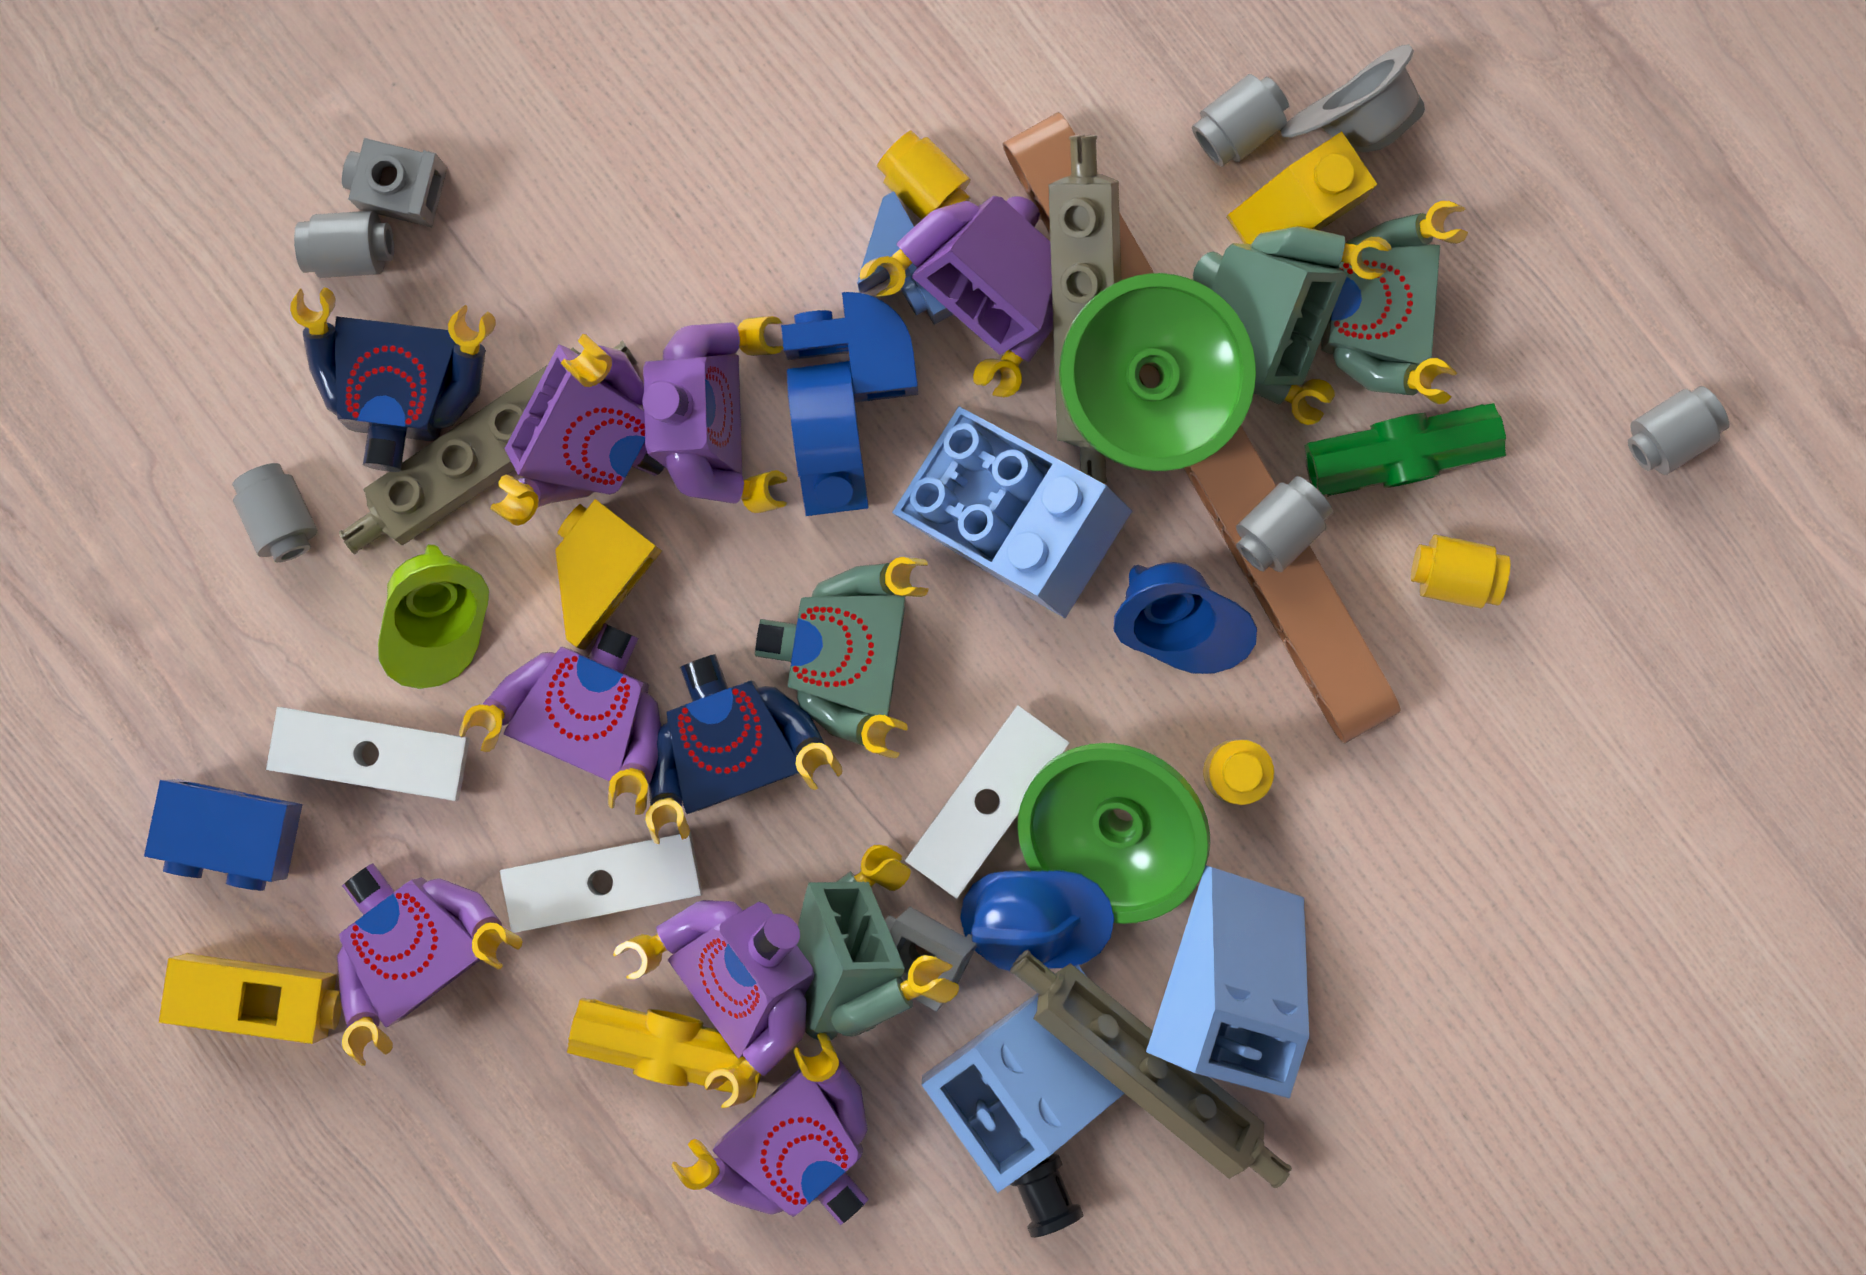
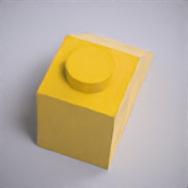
M1341 131L1285 168L1230 212L1226 218L1244 244H1252L1260 233L1299 226L1320 231L1364 202L1378 184Z
M596 499L593 500L588 508L579 504L566 517L557 532L563 540L555 549L566 640L576 648L583 650L588 647L601 630L603 623L606 624L662 552L660 548Z

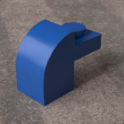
M842 292L845 318L833 319L832 311L817 310L794 315L795 324L781 325L783 347L787 360L849 353L855 402L918 395L914 352L909 331L896 311L883 301L863 293Z
M850 361L786 369L794 450L806 516L868 509Z

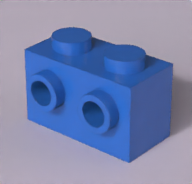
M180 779L160 780L144 857L165 861L163 872L169 874L202 878L203 870L208 869L228 873L227 885L264 891L266 881L274 882L288 878L303 804Z

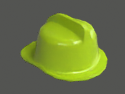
M428 544L424 554L406 560L393 572L387 584V601L378 639V660L387 676L402 686L417 689L441 686L458 677L472 662L479 645L489 601V588L482 575L452 557L443 555L436 545Z

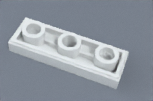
M1017 705L905 861L957 899L1018 815L1024 794L1033 778L1049 761L1062 754L1069 742ZM983 789H991L999 797L997 809L989 814L979 812L974 803L977 793Z
M277 707L266 770L459 801L470 738ZM369 742L374 743L379 751L377 761L371 766L367 765L362 758V749Z
M691 832L683 840L680 834L660 838V844H655L652 839L500 870L511 932L513 933L701 896L703 894ZM598 870L608 872L613 879L612 889L607 894L598 892L593 886V876Z

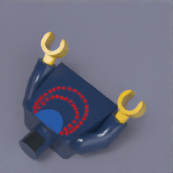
M323 287L320 292V303L323 311L320 312L307 308L303 300L304 293L301 288L292 299L290 311L294 320L306 327L303 330V339L309 370L327 410L337 415L338 420L348 430L368 433L363 466L388 472L401 471L406 438L424 441L437 440L442 428L453 426L479 396L486 353L484 346L480 343L493 332L496 326L495 317L490 312H486L481 317L479 332L471 330L465 322L467 305L461 307L450 317L448 330L336 316L334 327L332 324L327 323V319L333 311L336 301L334 293L330 289Z
M716 654L709 655L680 667L692 702L667 711L668 722L659 729L657 738L658 759L652 779L648 783L650 807L646 812L645 821L655 844H660L658 836L660 828L669 822L677 823L678 831L683 840L689 836L690 828L682 809V801L686 814H691L798 773L812 790H816L818 786L812 778L814 771L819 766L829 764L838 777L843 772L842 766L831 749L825 745L811 716L797 703L776 687L764 686L759 688L755 681L752 680L728 688Z

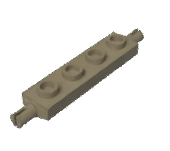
M1097 135L1069 136L1071 175L1048 184L1057 441H1064L1073 446L1080 447L1081 472L1101 483H1106L1105 456L1095 450L1083 438L1071 421L1065 408L1060 388L1059 366L1063 343L1079 312L1101 291L1121 281L1119 181L1103 174H1097Z
M623 340L613 348L625 353L632 366L638 364ZM574 347L570 349L578 355L581 354L579 351L574 349ZM548 365L402 462L401 471L388 472L365 487L363 490L370 512L346 529L339 531L341 538L345 540L344 543L353 554L358 553L360 549L384 533L401 545H404L498 482L501 476L508 475L514 471L515 468L504 448Z
M1029 950L1024 951L1015 960L1010 972L1039 994L1037 1012L1033 1019L1222 1174L1230 1179L1250 1167L1269 1182L1273 1188L1280 1187L1290 1175L1288 1172L1292 1170V1167L1264 1146V1122L1208 1076L1193 1073L1147 1053L1146 1050L1152 1030L1070 963L1057 973H1054L1035 958Z

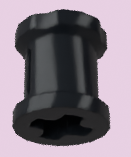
M1056 1154L1050 1155L1010 1184L1011 1186L1018 1187L1031 1219V1223L1027 1228L1030 1236L1034 1238L1059 1231L1077 1222L1084 1216L1080 1205L1072 1204L1058 1170L1063 1164L1060 1156Z

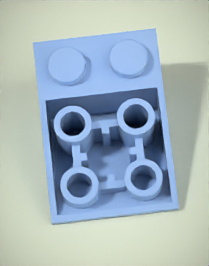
M959 406L892 513L1014 590L1059 616L1066 618L1132 513V510L1107 485Z
M1206 865L1146 1052L1196 1074L1290 1098L1309 1039L1304 897Z
M1076 965L1075 967L1085 975L1080 966ZM1038 993L922 1075V1087L997 1193L1052 1155L1125 1094L1033 1019L1037 1012Z

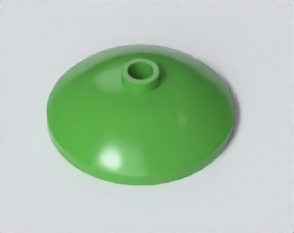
M1150 273L1121 280L1101 291L1085 305L1073 321L1063 343L1060 356L1059 379L1062 398L1071 421L1078 432L1095 450L1112 461L1129 468L1143 471H1170L1191 466L1205 460L1216 453L1234 436L1243 423L1252 402L1256 380V364L1251 340L1244 324L1233 308L1220 295L1207 286L1186 277L1174 274ZM1143 365H1152L1158 370L1160 380L1155 388H1147L1141 383L1139 371Z
M1096 743L1079 746L1063 752L1049 761L1036 774L1026 790L1020 805L1018 837L1021 851L1030 871L1061 870L1079 873L1094 881L1110 899L1114 923L1126 924L1148 921L1172 911L1193 892L1207 864L1210 851V829L1204 807L1198 795L1187 780L1172 766L1155 755L1135 747L1115 743ZM1114 809L1127 811L1132 816V820L1126 821L1118 818L1114 813Z

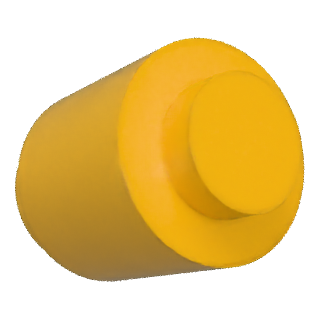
M912 130L901 136L886 151L877 164V168L886 176L883 183L892 192L894 191L897 197L921 220L933 210L971 199L964 191L971 179L928 137L920 139Z
M1434 534L1428 546L1419 544L1416 549L1411 568V581L1420 583L1421 597L1482 609L1486 603L1499 606L1507 589L1511 560L1510 556L1497 554L1495 546Z
M1229 740L1220 743L1210 751L1204 762L1203 777L1209 791L1219 800L1231 804L1246 805L1260 800L1267 794L1274 780V765L1270 755L1259 744L1249 740Z

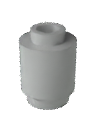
M1248 74L1200 112L1201 119L1192 126V131L1207 155L1217 165L1223 167L1230 160L1240 162L1286 126L1287 119L1283 111L1289 107V103L1282 90L1271 78L1265 77L1260 81L1254 75Z
M376 211L314 214L311 216L310 221L298 222L295 227L294 246L299 268L303 273L315 272L319 278L381 274L385 261H392L394 257V238L389 223H381Z
M1699 386L1693 391L1683 389L1631 422L1632 437L1628 439V446L1633 457L1642 468L1647 471L1654 468L1659 473L1668 475L1720 441V433L1729 428V419L1720 401L1706 387Z
M270 463L256 467L234 480L233 487L237 495L234 497L233 502L259 557L273 556L276 563H281L299 557L311 548L309 540L316 535L318 530L293 476L284 474L280 464Z
M1296 476L1289 484L1279 483L1236 525V530L1241 537V540L1236 544L1237 549L1259 571L1264 572L1270 567L1277 572H1283L1326 530L1325 520L1333 514L1332 507L1321 492L1302 477Z

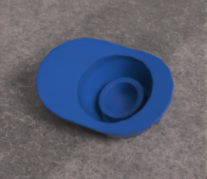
M1162 563L1150 568L1134 565L1129 572V586L1126 591L1125 601L1114 615L1113 629L1121 643L1176 669L1193 674H1214L1231 669L1248 658L1256 645L1257 626L1251 614L1236 602L1212 591L1200 572L1183 563Z
M1061 870L989 873L971 886L963 899L960 915L965 937L968 934L972 935V942L976 943L975 952L999 969L1010 971L1015 960L1026 950H1029L1035 958L1049 969L1064 968L1070 963L1073 966L1085 964L1101 953L1111 938L1114 923L1110 899L1101 887L1082 874Z

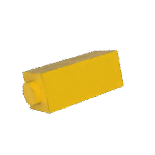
M189 953L170 957L167 962L158 1023L314 1044L327 1038L329 1029L335 1030L340 1020L342 1011L340 991L335 990L337 974Z

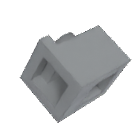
M364 138L361 152L350 151L347 155L342 172V186L350 190L348 199L359 210L376 211L379 215L432 228L448 167L436 153L425 150L419 152ZM388 166L395 167L397 169L395 181L388 186L379 185L383 168Z
M909 907L897 919L890 915L885 919L905 967L901 977L903 982L908 980V973L912 963L918 957H921L916 950V945L933 953V957L953 965L949 971L942 973L938 979L945 978L957 984L959 983L977 947L976 943L972 942V935L968 934L964 937L912 907ZM923 995L914 998L936 1012L944 1004Z

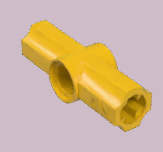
M587 998L579 1000L573 1017L567 1048L568 1054L633 1069V1074L638 1077L673 1086H689V1082L705 1086L706 1078L714 1070L740 1065L745 1060L744 1056L739 1059L717 1029L704 1027L703 1021L659 1009H648L647 1013L624 1008L621 1005L616 1006ZM760 1073L755 1076L756 1089L753 1098H755L761 1078ZM728 1079L715 1090L732 1093L733 1086Z

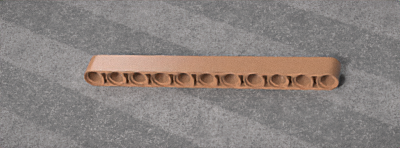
M1060 112L1051 115L1002 143L1011 167L1029 199L1037 206L1040 218L1049 234L1048 184L1071 175L1069 136L1075 135L1069 123ZM1119 212L1121 280L1137 275L1154 273ZM1143 365L1139 371V379L1145 387L1155 388L1158 385L1160 375L1154 366ZM1240 426L1234 436L1216 453L1183 469L1327 722L1340 741L1345 744L1400 713V705L1310 545L1283 572H1277L1270 567L1264 572L1259 571L1237 549L1236 544L1241 540V537L1236 530V525L1276 487L1243 427Z

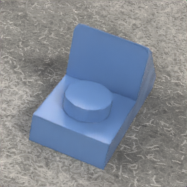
M894 191L882 198L862 267L870 260L885 256L891 257L900 249L896 243L914 227ZM912 263L905 270L907 277L901 290L913 312L918 315L926 310L934 325L953 315L952 312L912 278L914 271L917 269ZM878 266L875 272L867 278L860 280L859 277L857 282L859 293H864L888 280L890 275L887 269Z

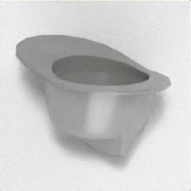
M1409 44L1398 46L1371 62L1347 84L1296 114L1280 130L1282 136L1295 137L1321 127L1332 137L1342 131L1354 150L1359 152L1381 150L1393 143L1419 120L1425 111L1424 102L1406 69V65L1411 60L1414 52Z

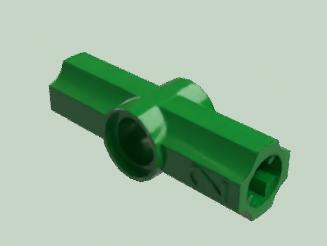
M1494 403L1481 404L1427 417L1426 413L1401 416L1370 425V430L1309 442L1304 445L1309 481L1323 496L1327 497L1383 484L1384 488H1391L1416 483L1440 476V471L1496 460L1506 456L1505 429L1502 417L1499 415Z

